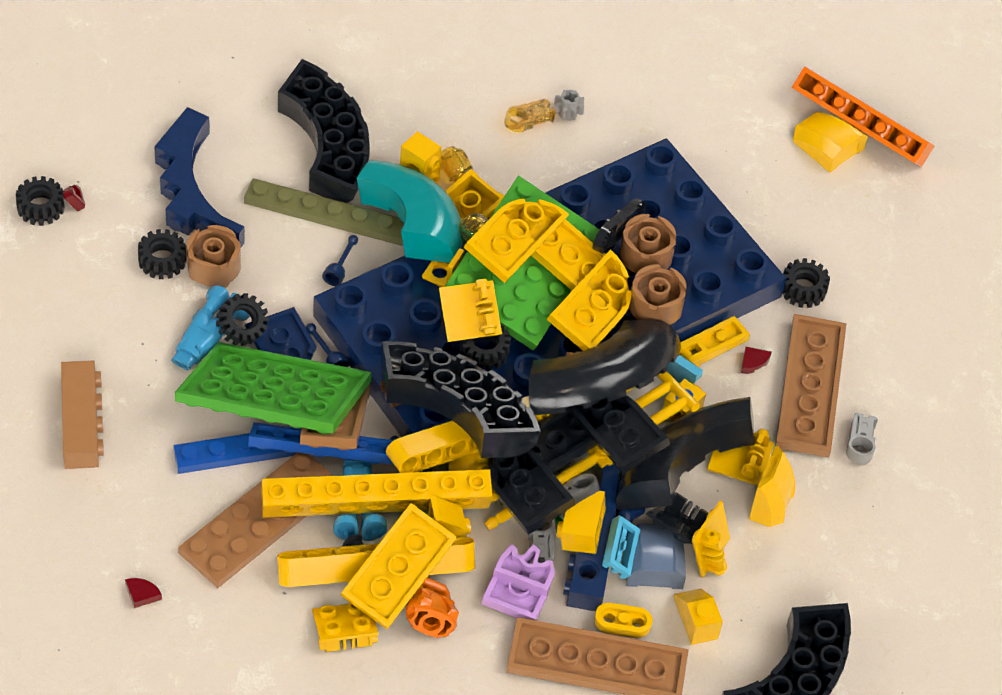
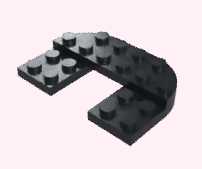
M627 395L610 402L603 398L597 404L585 409L581 404L566 407V412L550 414L538 422L541 431L537 444L530 451L519 456L493 459L492 465L489 466L491 485L501 506L504 505L529 535L576 505L574 498L553 474L554 472L598 445L616 467L625 474L670 445L669 438L647 413Z

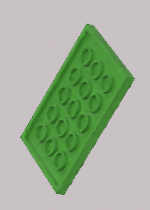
M519 175L492 214L493 216L502 206L514 200L525 198V202L537 203L540 199L553 203L569 213L566 220L591 242H594L600 230ZM469 252L466 253L445 287L476 283V280L479 279L493 280L500 324L504 325V331L508 330L510 336L533 351L551 325L547 318L572 291L532 256L504 283Z
M217 342L175 391V402L184 403L190 407L209 408L215 412L238 414L240 417L263 419L269 423L278 422L294 428L317 430V432L323 434H333L371 383L372 372Z

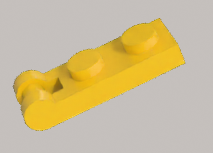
M733 316L681 342L679 355L699 367L701 364L749 341L750 333ZM695 349L698 353L693 355L690 351Z

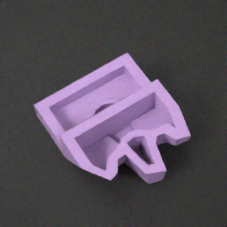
M511 544L502 553L496 564L493 577L482 598V605L515 618L520 617L537 621L555 576L553 561L537 562L540 550L534 544L523 555L517 554V547Z

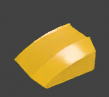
M815 112L796 125L793 141L830 173L844 161L863 151L868 136L858 128L839 118Z
M472 169L445 191L451 197L458 210L463 229L491 217L504 197L501 192H497Z
M779 446L774 447L758 485L749 520L768 527L784 523L786 508L790 499L795 495L794 473L789 460Z

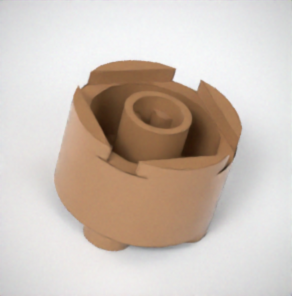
M641 214L631 218L626 223L619 254L623 264L634 272L635 275L640 269L649 265H662L661 268L668 269L671 266L676 244V231L673 225L665 218L658 216V219L649 217L650 214Z
M211 225L208 226V229L202 231L198 229L191 234L187 242V265L190 278L205 286L216 285L226 288L238 276L241 269V245L232 230L224 226Z
M657 264L646 266L637 272L633 280L629 304L630 311L637 320H661L671 325L680 319L686 296V281L677 270L671 267L670 270L661 268L662 265Z

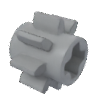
M563 90L561 96H555L554 113H559L563 120H575L577 114L583 115L584 97H580L577 91Z

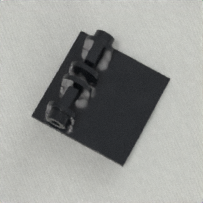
M675 492L673 505L660 506L646 512L645 515L652 518V522L656 526L675 533V537L685 544H692L693 535L706 521L708 512L700 509L698 505L690 512L693 502L689 501L687 503V498Z

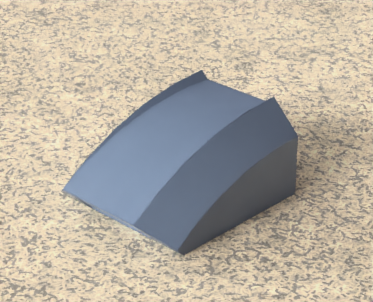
M638 523L636 527L640 529V534L634 554L631 576L626 578V586L669 587L683 590L686 580L684 543L679 541L675 537L676 534L668 529H662L655 524Z

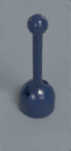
M356 235L349 236V243L338 263H331L325 268L322 278L327 284L338 286L344 280L345 269L342 265L353 245L358 243Z
M307 324L306 329L309 334L314 336L328 355L325 363L349 367L350 362L343 353L338 351L332 352L317 333L315 324Z

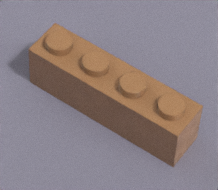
M95 360L61 362L63 457L65 469L99 467V456H104L103 439H98V433H103L102 416H97V410H102V393L96 394V388L102 387L101 371H95Z

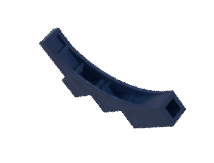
M187 107L154 147L155 164L166 169L160 177L161 195L172 200L165 209L166 225L172 230L182 232L188 236L194 229L202 231L208 229V226L211 225L224 226L236 234V238L240 241L242 247L245 243V226L220 215L204 198L196 183L193 165L201 145L210 134L209 116Z

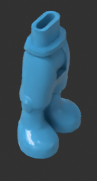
M216 285L208 289L205 296L207 299L205 306L193 316L192 322L184 333L181 342L175 348L176 354L171 359L175 365L189 371L194 364H199L216 343L220 341L225 333L219 334L218 331L221 327H216V321L219 318L213 317L219 308L237 293H232L229 296L226 288ZM242 310L236 311L233 314V319L245 321L250 317L248 313Z
M346 460L343 463L342 476L373 474L372 463L368 461ZM362 513L361 535L363 540H375L386 534L387 522L382 515ZM343 514L338 516L333 525L334 534L343 540H346L351 535L359 534L357 515Z

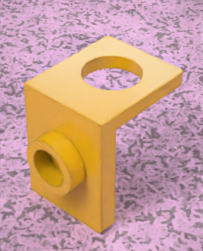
M459 248L449 264L431 261L422 278L440 287H445L464 258L465 250ZM436 268H443L447 271V276L437 278L432 274V271Z

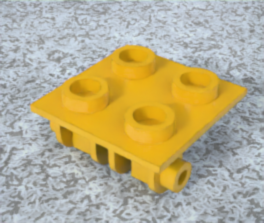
M479 279L476 280V283L439 288L447 342L502 335L493 280Z
M759 429L754 433L755 445L738 447L721 453L718 450L713 451L707 470L758 486L768 464L774 442L769 441L770 437L767 430Z
M721 500L713 510L709 511L706 521L700 529L695 531L692 538L700 577L702 578L708 571L721 576L727 570L724 547L730 540L723 501Z
M353 604L324 605L320 608L312 609L319 635V650H325L326 653L340 650V640L343 650H346V639H350L352 649H355V638L357 648L372 646L373 643L378 642L377 635H379L375 621Z

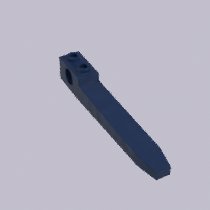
M615 464L606 465L603 468L600 491H605L606 510L596 554L577 552L576 555L570 554L567 571H572L573 575L572 579L566 578L563 595H568V607L596 612V609L603 603L609 567L605 568L602 566L611 522L615 518L616 497L620 471Z

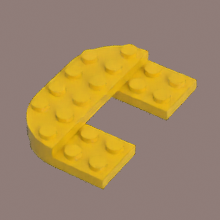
M525 198L507 203L475 233L463 248L504 283L531 256L572 290L550 314L547 320L582 351L597 346L616 326L629 307L631 291L628 288L627 279L629 275L625 266L611 249L607 254L593 250V242L566 220L569 213L559 206L540 199L537 203L525 202Z

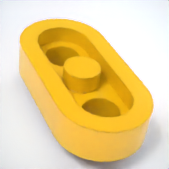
M603 603L596 609L594 622L596 627L604 633L642 638L651 631L653 618L649 611L641 607ZM605 619H610V620H612L613 622L610 623V622H606V621H604V620H605ZM633 624H640L641 627H635Z

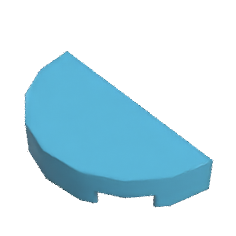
M681 355L677 357L674 363L670 362L667 365V372L679 383L686 379L693 384L703 374L702 369Z

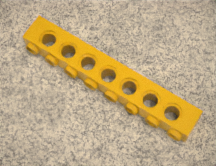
M490 470L262 479V517L404 512L410 503L421 511H429L430 496H438L461 506L462 509L489 508L492 499Z

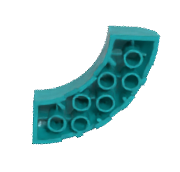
M370 160L366 163L357 177L361 204L379 207L387 211L393 209L398 213V217L404 222L401 234L405 257L450 263L459 248H462L463 228L458 210L448 193L426 175L414 169L379 160Z

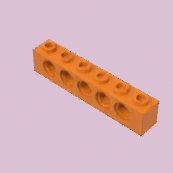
M805 66L791 87L920 167L923 166L935 147L925 139Z

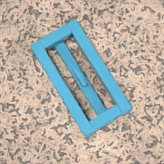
M620 515L612 519L602 566L605 568L611 567V572L614 574L619 572V577L625 579L631 576L640 529ZM623 551H624L623 559H622V564H620L621 558H622V553H623Z

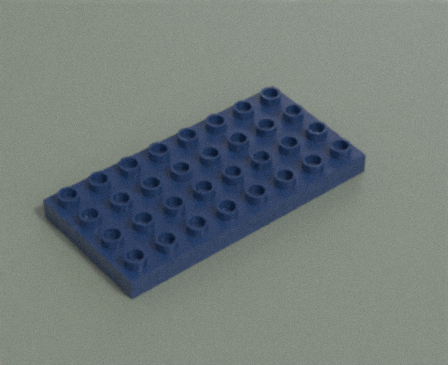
M667 138L545 192L598 229L603 226L608 218L614 217L618 209L622 210L634 198L646 202V208L642 214H650L649 217L656 219L660 216L673 225L676 231V244L672 264L667 270H670V267L677 270L686 281V296L680 319L671 324L678 333L680 342L733 316L740 318L782 297L786 281L784 274ZM490 217L463 229L461 249L465 250L464 256L468 251L463 247ZM622 238L611 248H607L605 254L611 249L621 260L619 253ZM405 255L315 295L313 302L314 318L338 351L343 353L349 360V366L353 369L372 372L370 395L401 437L452 420L422 407L386 403L381 371L382 341L417 343V348L434 350V347H438L454 357L460 354L461 340L447 342L439 288L441 287L422 278L431 260L406 258ZM625 266L629 275L627 279L628 288L631 291L635 273ZM436 268L432 271V274L437 278H444L447 276V271L443 268ZM629 307L616 326L599 344L615 335L623 325L624 320H637L632 315ZM551 324L534 351L509 335L511 338L509 357H507L505 364L501 363L499 369L493 366V371L507 381L506 385L514 392L518 391L522 398L529 396V377L533 360L564 357L566 352L575 354L576 351L582 352V350ZM489 341L475 343L478 348L484 350L496 347Z

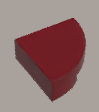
M73 185L64 189V199L77 212L85 208V201L79 186Z
M745 347L741 373H754L755 370L766 366L769 363L772 351Z
M141 578L125 579V585L134 608L162 600L159 588L152 582Z

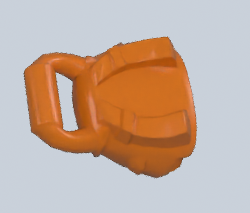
M427 578L406 606V618L411 627L436 639L449 636L457 627L459 611L455 607L454 601L451 600L448 588L440 582Z

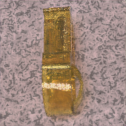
M547 99L512 106L506 112L504 124L512 132H524L532 129L533 125L547 121L553 123L556 110L550 108L551 103ZM517 116L522 118L523 120L517 122L512 120L510 117Z

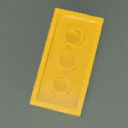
M410 503L341 592V596L388 630L456 541L457 537Z

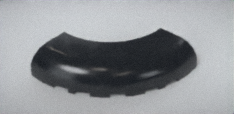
M301 59L278 90V112L300 125L315 146L317 156L309 170V191L325 198L348 203L356 196L359 190L357 177L369 161L370 142L368 126L364 121L358 103L354 97H350L346 93L344 86L340 82L336 83L328 77V72Z
M624 320L623 325L615 335L593 348L564 357L533 360L529 377V406L534 415L566 412V407L581 404L585 409L597 404L603 398L610 402L626 396V390L635 386L637 389H641L652 383L655 376L664 374L670 362L674 363L681 349L678 333L671 325L661 320Z
M382 341L381 371L386 403L418 406L449 418L468 433L475 442L481 458L519 456L530 451L537 444L541 431L531 407L527 408L522 401V395L518 391L514 392L506 385L507 381L493 370L487 372L477 366V361L458 354L457 357L451 356L444 352L442 348L434 347V350L417 348V343Z
M751 397L727 400L699 408L697 411L689 412L660 428L669 438L670 445L625 474L622 473L617 489L616 511L673 505V497L680 483L681 475L685 471H691L698 464L706 460L705 456L715 450L721 453L738 447L755 445Z
M848 603L792 607L786 625L788 633L787 652L779 664L762 681H756L737 689L725 690L722 695H830L844 670L849 653L851 618Z

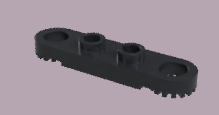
M634 198L622 210L618 209L614 217L608 218L594 239L593 250L603 254L607 251V248H611L622 238L626 223L631 218L641 215L645 211L646 202Z

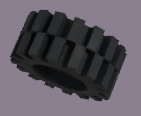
M36 176L32 177V182L26 179L24 185L20 184L18 190H16L18 215L23 217L25 222L30 219L31 225H35L36 221L39 222V226H44V221L52 224V218L57 221L60 218V214L63 215L65 208L63 189L60 187V184L58 182L54 184V179L52 178L46 181V176H41V180H37ZM41 197L50 200L44 204L31 203L33 199Z
M156 229V234L150 231L147 233L148 238L146 236L141 238V242L138 243V262L140 269L143 268V273L147 275L150 272L151 278L159 275V279H164L163 275H167L168 279L173 278V272L178 275L180 274V269L183 270L185 268L186 244L182 237L178 238V233L173 232L170 235V230L165 229V233H161V229ZM161 250L172 253V255L165 258H158L152 254Z
M803 258L802 263H800L799 259L794 260L793 264L791 262L788 263L787 268L785 267L783 272L786 281L782 294H784L786 301L791 298L790 304L794 305L797 302L800 308H803L804 304H807V308H812L813 303L815 306H818L820 301H824L830 284V276H828L827 269L823 270L821 263L818 266L815 265V260L807 263V258ZM796 280H808L814 286L804 287L799 285Z
M243 293L241 296L235 294L232 298L230 297L219 308L220 311L216 315V318H219L216 321V327H221L218 331L219 334L225 333L226 337L224 340L227 342L230 339L233 340V345L241 343V346H246L248 343L252 344L268 327L266 324L269 322V317H265L268 313L267 308L263 310L261 308L264 303L262 301L259 303L255 302L257 297L254 295L248 298V293ZM242 310L248 313L252 320L250 328H239L233 321L234 312Z
M500 324L502 335L461 340L460 354L477 361V366L482 369L487 367V370L490 371L493 370V366L499 369L501 363L505 364L507 357H509L511 342L508 330L504 331V325ZM489 341L496 347L484 350L478 348L475 343Z

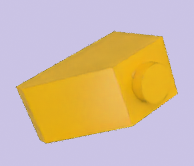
M605 491L594 493L565 512L564 521H559L557 527V538H561L562 550L596 554L606 510Z
M430 496L429 517L456 537H467V534H471L469 517L464 518L461 506L438 496Z
M701 588L674 594L673 598L690 644L694 645L717 640L723 620L714 597Z

